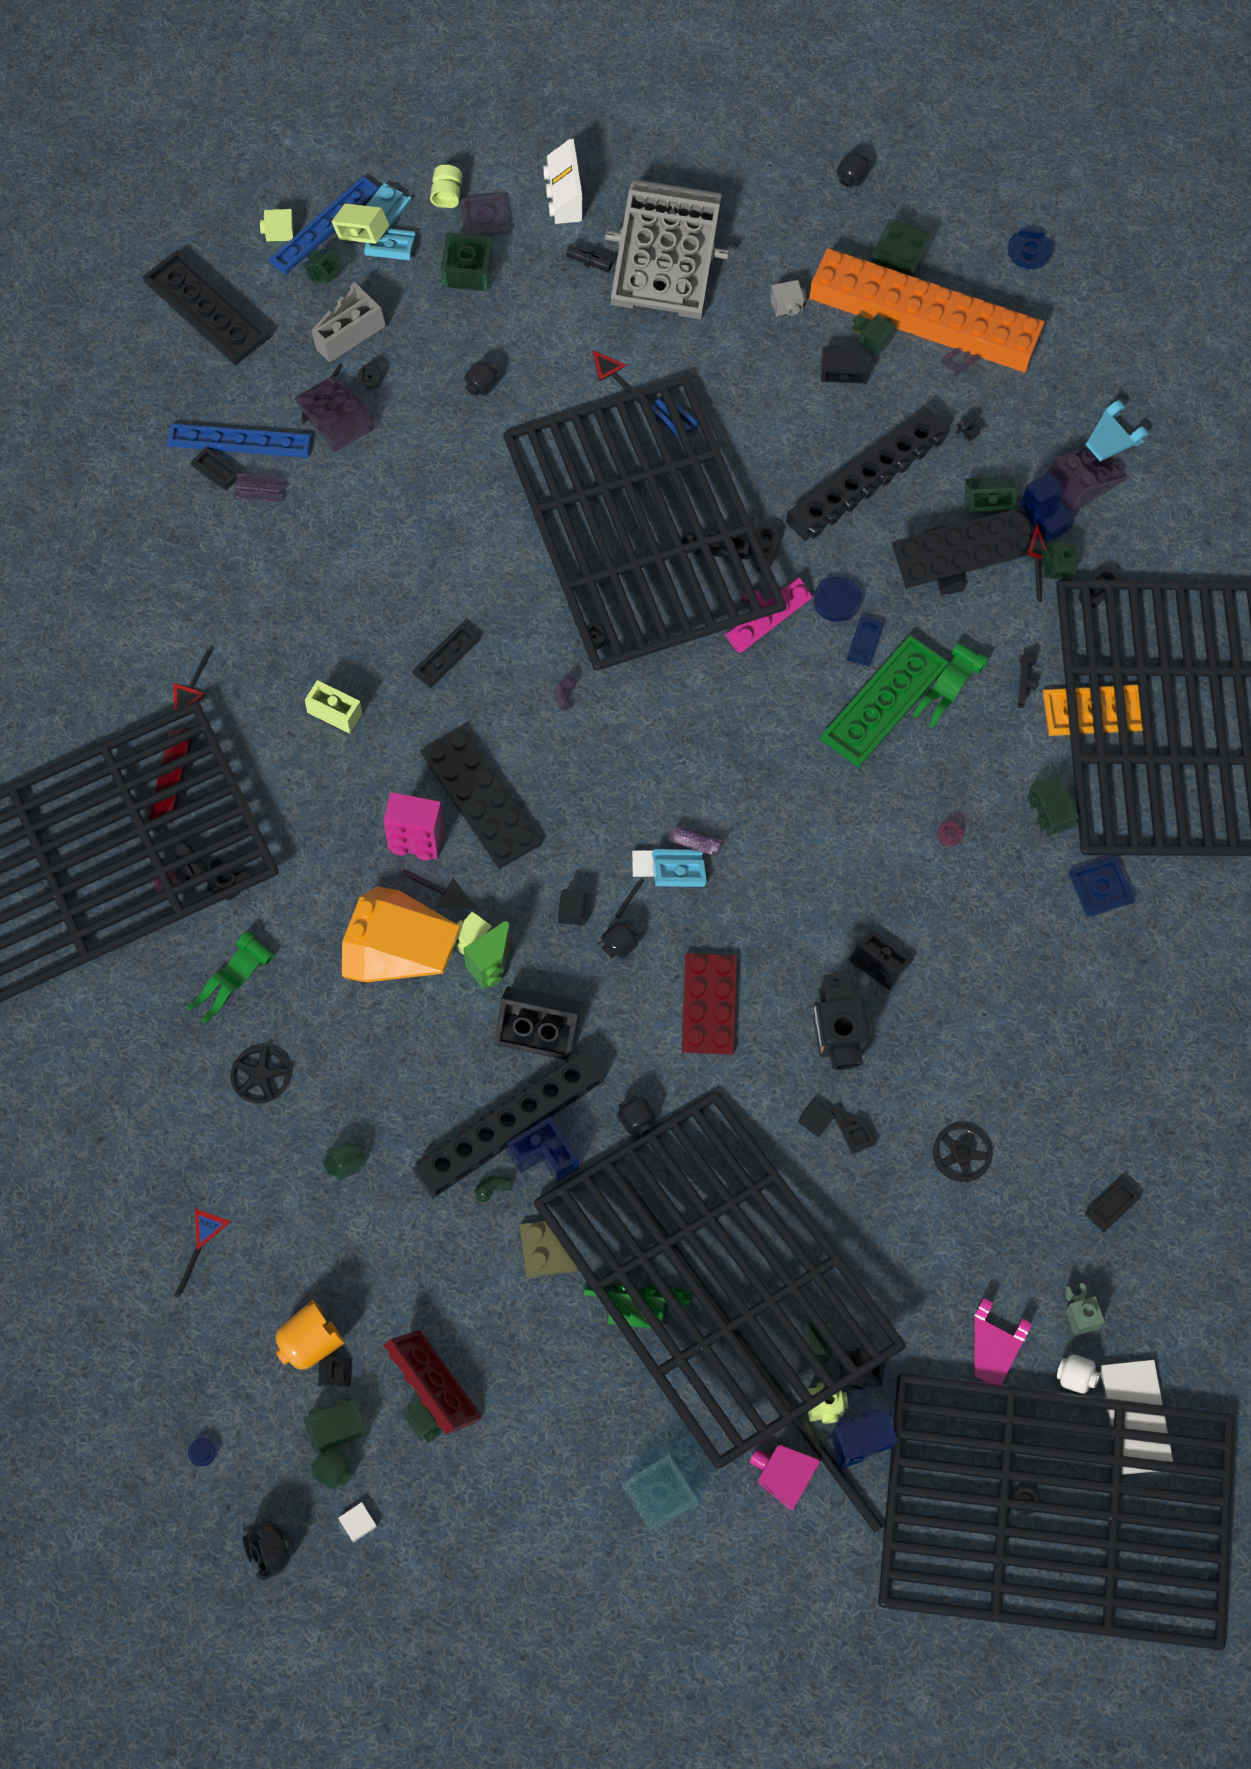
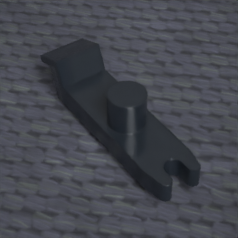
M1034 651L1020 656L1021 671L1018 708H1024L1027 689L1036 690L1037 679L1028 678V666L1035 665L1036 662Z

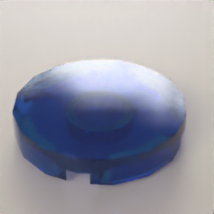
M1023 229L1010 238L1007 247L1008 256L1019 267L1038 269L1050 261L1053 253V244L1050 238L1048 240L1043 232L1035 229Z
M832 577L825 579L817 586L814 592V607L816 612L828 621H848L857 615L861 607L862 595L859 588L852 581L844 577Z

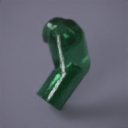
M489 1176L475 1187L476 1199L480 1202H486L489 1200L490 1193L494 1190H511V1177Z

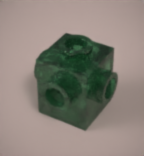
M331 249L313 250L308 254V260L302 264L307 270L308 277L317 283L331 282L337 277V273L344 268Z
M1056 541L1044 550L1041 559L1042 564H1044V578L1068 579L1076 574V567L1078 565L1076 546L1067 545L1065 541Z

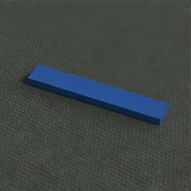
M362 176L270 257L269 262L287 275L335 232L332 220L344 204L364 206L380 188L365 176Z
M171 423L167 444L168 447L204 449L207 447L210 450L309 458L312 437L311 434Z

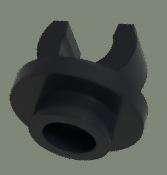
M966 417L957 424L959 429L956 433L960 434L963 432V436L969 442L981 432L973 425L977 421L975 418L970 420L969 417Z

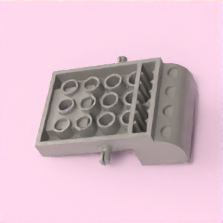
M632 179L623 227L620 233L606 230L605 240L618 242L619 245L610 305L632 309L633 306L671 311L679 313L678 316L701 320L710 264L714 257L727 260L729 251L715 248L714 242L722 193ZM656 281H663L666 284V288L658 291L653 287V284Z

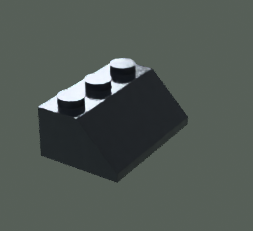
M507 986L501 998L494 1045L567 1060L572 1053L582 1002Z

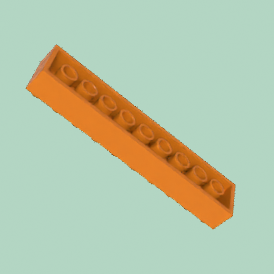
M829 248L826 249L811 282L809 296L811 300L1025 373L1045 322Z

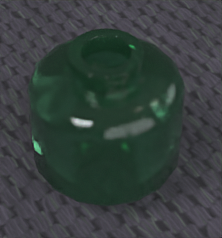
M343 1141L326 1150L323 1165L331 1177L335 1176L337 1179L342 1180L361 1170L364 1154L360 1146H355L350 1141Z
M333 1447L327 1450L322 1449L311 1465L313 1478L331 1490L336 1489L340 1484L345 1487L354 1473L350 1470L352 1466L351 1459Z

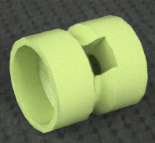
M440 165L435 168L430 193V200L435 206L454 208L458 205L463 175L457 167Z

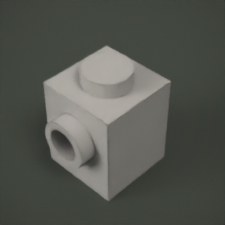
M798 280L771 285L770 299L776 316L784 314L792 316L799 313V311H803V304L807 298L805 289H801Z

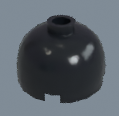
M261 1521L243 1528V1531L247 1532V1535L242 1537L244 1551L249 1562L253 1558L254 1562L258 1565L260 1572L256 1576L263 1581L271 1578L288 1566L291 1548L294 1546L292 1536L288 1531L285 1532L281 1526L272 1521Z

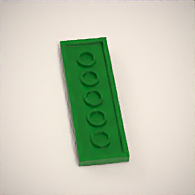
M909 635L825 730L820 740L860 768L939 678L949 662Z

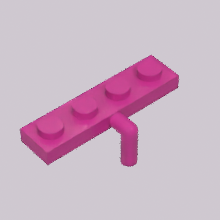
M795 578L780 590L787 605L785 611L730 628L724 633L738 653H742L813 598L801 578ZM755 590L761 608L775 604L773 597L765 601L760 592ZM743 593L742 599L748 601L745 593Z

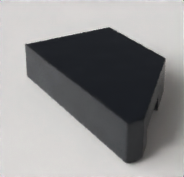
M838 1109L832 1110V1114L835 1116L837 1125L852 1155L876 1145L866 1120L847 1115Z

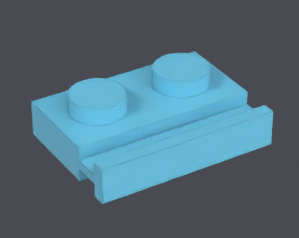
M384 183L366 206L381 207L389 223L388 229H390L412 202L410 196L406 197L402 192Z
M387 228L376 244H365V255L410 260L414 247L415 232Z
M653 849L651 855L653 858L655 886L704 887L707 881L704 860L702 859L703 851Z

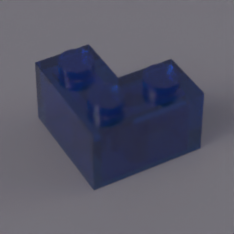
M1050 472L1026 485L1020 508L1024 507L1030 523L1034 527L1035 524L1038 525L1041 536L1047 544L1070 531L1074 521L1070 510L1064 508L1060 503L1064 490L1063 486Z
M551 1116L506 1143V1152L520 1174L541 1161H544L556 1182L579 1169V1158Z
M878 1409L870 1410L862 1414L863 1418L853 1421L852 1418H847L836 1423L837 1427H834L830 1440L841 1469L867 1461L871 1455L896 1447L898 1440L887 1410L879 1412Z

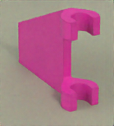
M983 1298L974 1316V1377L987 1384L1002 1385L1032 1323L1022 1319L1014 1335L997 1328L985 1321L993 1303Z

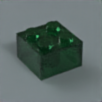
M890 218L873 251L871 263L916 277L929 250L932 234Z
M447 232L441 265L442 287L488 291L493 257L492 237Z

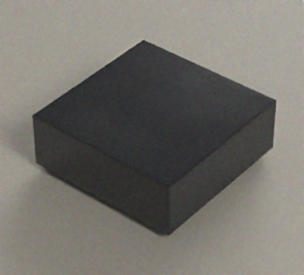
M813 1101L800 1117L798 1123L819 1138L835 1116Z

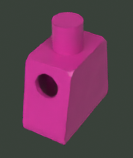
M778 1445L772 1456L757 1448L749 1463L763 1470L758 1483L788 1509L793 1511L820 1461Z

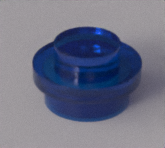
M197 1439L190 1445L188 1457L194 1465L205 1467L214 1461L216 1448L208 1439Z

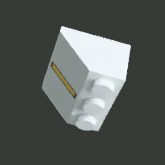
M569 139L547 155V165L543 166L544 180L549 179V184H546L547 198L552 199V202H548L549 215L554 216L555 224L582 221V190L574 139Z

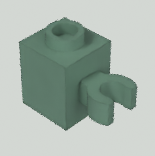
M1084 1283L1078 1285L1079 1295H1074L1071 1292L1070 1286L1065 1289L1066 1298L1072 1302L1065 1312L1074 1336L1098 1330L1105 1323L1096 1296L1085 1299L1087 1288Z

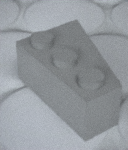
M355 282L350 286L351 290L345 297H340L337 301L338 305L333 311H328L311 330L316 350L329 363L386 327L381 307Z

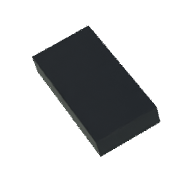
M207 447L190 462L192 467L225 491L242 476V472Z
M1122 1178L1088 1209L1085 1215L1104 1233L1141 1196Z

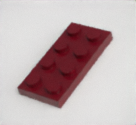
M685 954L682 1052L733 1055L737 956Z
M420 1330L392 1338L383 1345L388 1351L391 1360L398 1365L406 1381L415 1389L420 1396L422 1404L429 1409L436 1419L437 1425L444 1430L446 1435L473 1425L482 1418Z

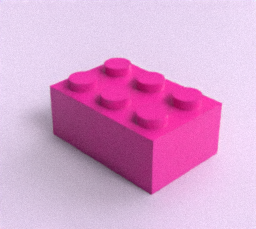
M391 792L383 819L388 849L394 854L401 856L409 853L415 854L417 858L422 860L437 859L444 835L441 802Z

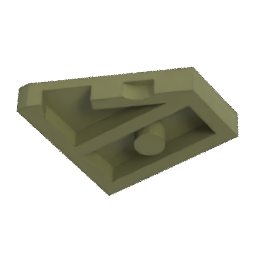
M545 1221L520 1224L526 1278L578 1271V1268Z

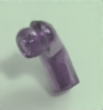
M571 675L562 678L554 689V695L561 712L572 708L568 697L577 682Z

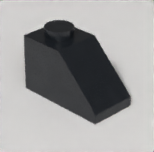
M823 346L821 382L867 384L869 368L846 347Z

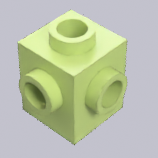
M818 1383L816 1385L817 1388H809L807 1390L811 1395H814L825 1388L823 1383ZM839 1391L826 1400L831 1404H827L824 1401L808 1412L809 1420H822L824 1424L839 1421V1418L845 1412L844 1409L848 1408L846 1392Z

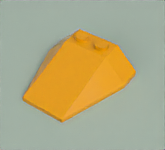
M376 886L360 896L343 938L342 976L362 982H374L444 974L461 927L400 890Z

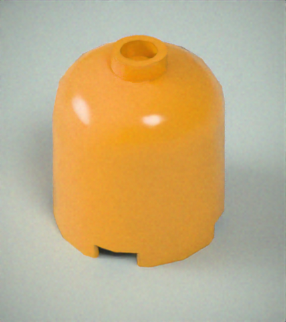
M314 1300L281 1325L276 1332L275 1338L279 1347L276 1354L284 1365L289 1362L297 1369H308L345 1344L333 1323L330 1321L326 1324L327 1321L322 1315L324 1311Z

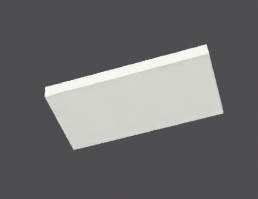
M1154 1360L1100 1366L1105 1398L1162 1405ZM1107 1410L1110 1426L1114 1427V1410ZM1125 1413V1428L1168 1433L1165 1417ZM1124 1439L1123 1456L1173 1462L1170 1445ZM1122 1467V1475L1156 1472Z

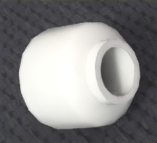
M1072 1354L1067 1359H1062L1058 1368L1057 1379H1060V1384L1063 1388L1079 1394H1085L1090 1387L1095 1389L1100 1373L1095 1372L1096 1365L1094 1361Z

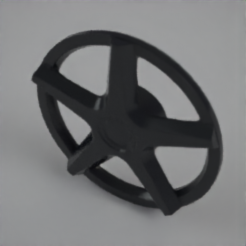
M265 1046L252 1048L234 1060L230 1075L231 1084L238 1096L248 1102H270L280 1096L287 1087L289 1067L284 1057L277 1051ZM260 1053L256 1066L242 1062L247 1056ZM271 1054L278 1058L284 1068H268V1055ZM237 1068L249 1075L248 1080L240 1088H238L235 1079ZM285 1075L283 1085L278 1092L273 1094L269 1083L270 1079ZM254 1086H260L266 1098L253 1099L244 1094Z
M954 1125L942 1131L936 1138L933 1146V1158L937 1168L943 1175L954 1181L969 1182L978 1179L988 1170L992 1160V1150L988 1139L976 1128L967 1125ZM957 1129L968 1130L963 1141L958 1143L947 1135V1133ZM975 1133L984 1141L987 1153L973 1150L971 1145ZM942 1140L951 1150V1154L940 1161L938 1146ZM971 1160H987L984 1167L978 1173L971 1174ZM959 1163L964 1177L948 1172L945 1167Z

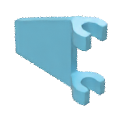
M1120 400L1114 402L1105 410L1086 443V446L1099 461L1105 460L1131 446L1137 447L1144 442L1142 438L1149 434L1144 427H1140L1129 435L1115 420L1121 416L1119 411L1126 407Z

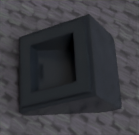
M326 1356L319 1361L318 1386H350L351 1359Z

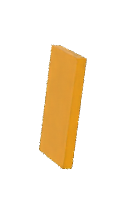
M1124 685L1128 731H1142L1138 685ZM1101 686L1100 696L1104 733L1118 732L1114 686ZM1090 687L1076 688L1080 734L1094 733ZM1066 688L1043 690L1049 736L1070 735Z

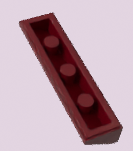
M189 728L169 730L167 738ZM193 738L164 750L161 765L188 754ZM186 766L159 777L154 793L183 781ZM180 793L152 805L148 820L176 809Z

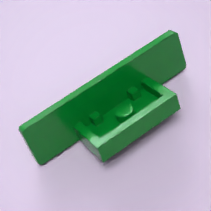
M585 1283L583 1295L596 1296L589 1284ZM617 1283V1286L609 1285L605 1288L630 1326L651 1328L620 1283ZM654 1285L637 1288L662 1323L664 1303L666 1301ZM683 1288L671 1289L681 1305H691L692 1293H687V1290ZM609 1315L608 1324L616 1325L614 1320Z

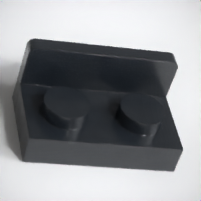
M872 930L857 945L849 961L882 986L891 990L897 979L910 967L914 959Z

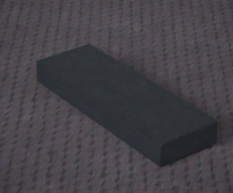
M461 623L412 671L413 675L429 688H432L480 641V637Z

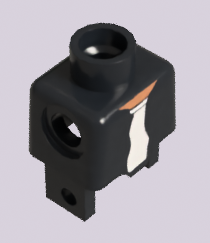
M850 972L824 975L825 987L818 989L820 1003L814 1002L813 1023L818 1052L822 1057L831 1058L832 1069L847 1070L863 1065L861 1052L870 1038L864 998L854 999ZM838 981L840 985L831 986V982ZM835 1031H840V1032H842L845 1036H841V1035L837 1034Z

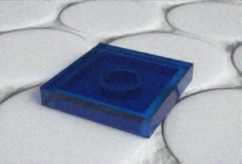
M1116 857L1077 868L1068 873L1087 918L1135 902Z

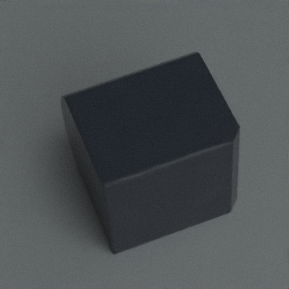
M563 889L560 896L558 923L585 925L589 895L584 891Z

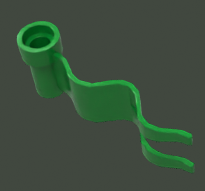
M958 642L951 653L955 657L943 670L933 689L924 696L912 715L917 718L930 702L943 695L929 724L933 728L942 713L955 700L960 689L973 672L981 673L989 661L988 656L983 653L978 654L961 642Z
M250 930L245 931L238 939L236 946L239 949L223 969L214 973L199 996L186 1006V1009L190 1011L200 1005L221 984L222 987L214 1004L201 1020L205 1024L222 1008L228 996L235 989L242 986L260 963L266 966L275 956L271 950L257 940V936Z

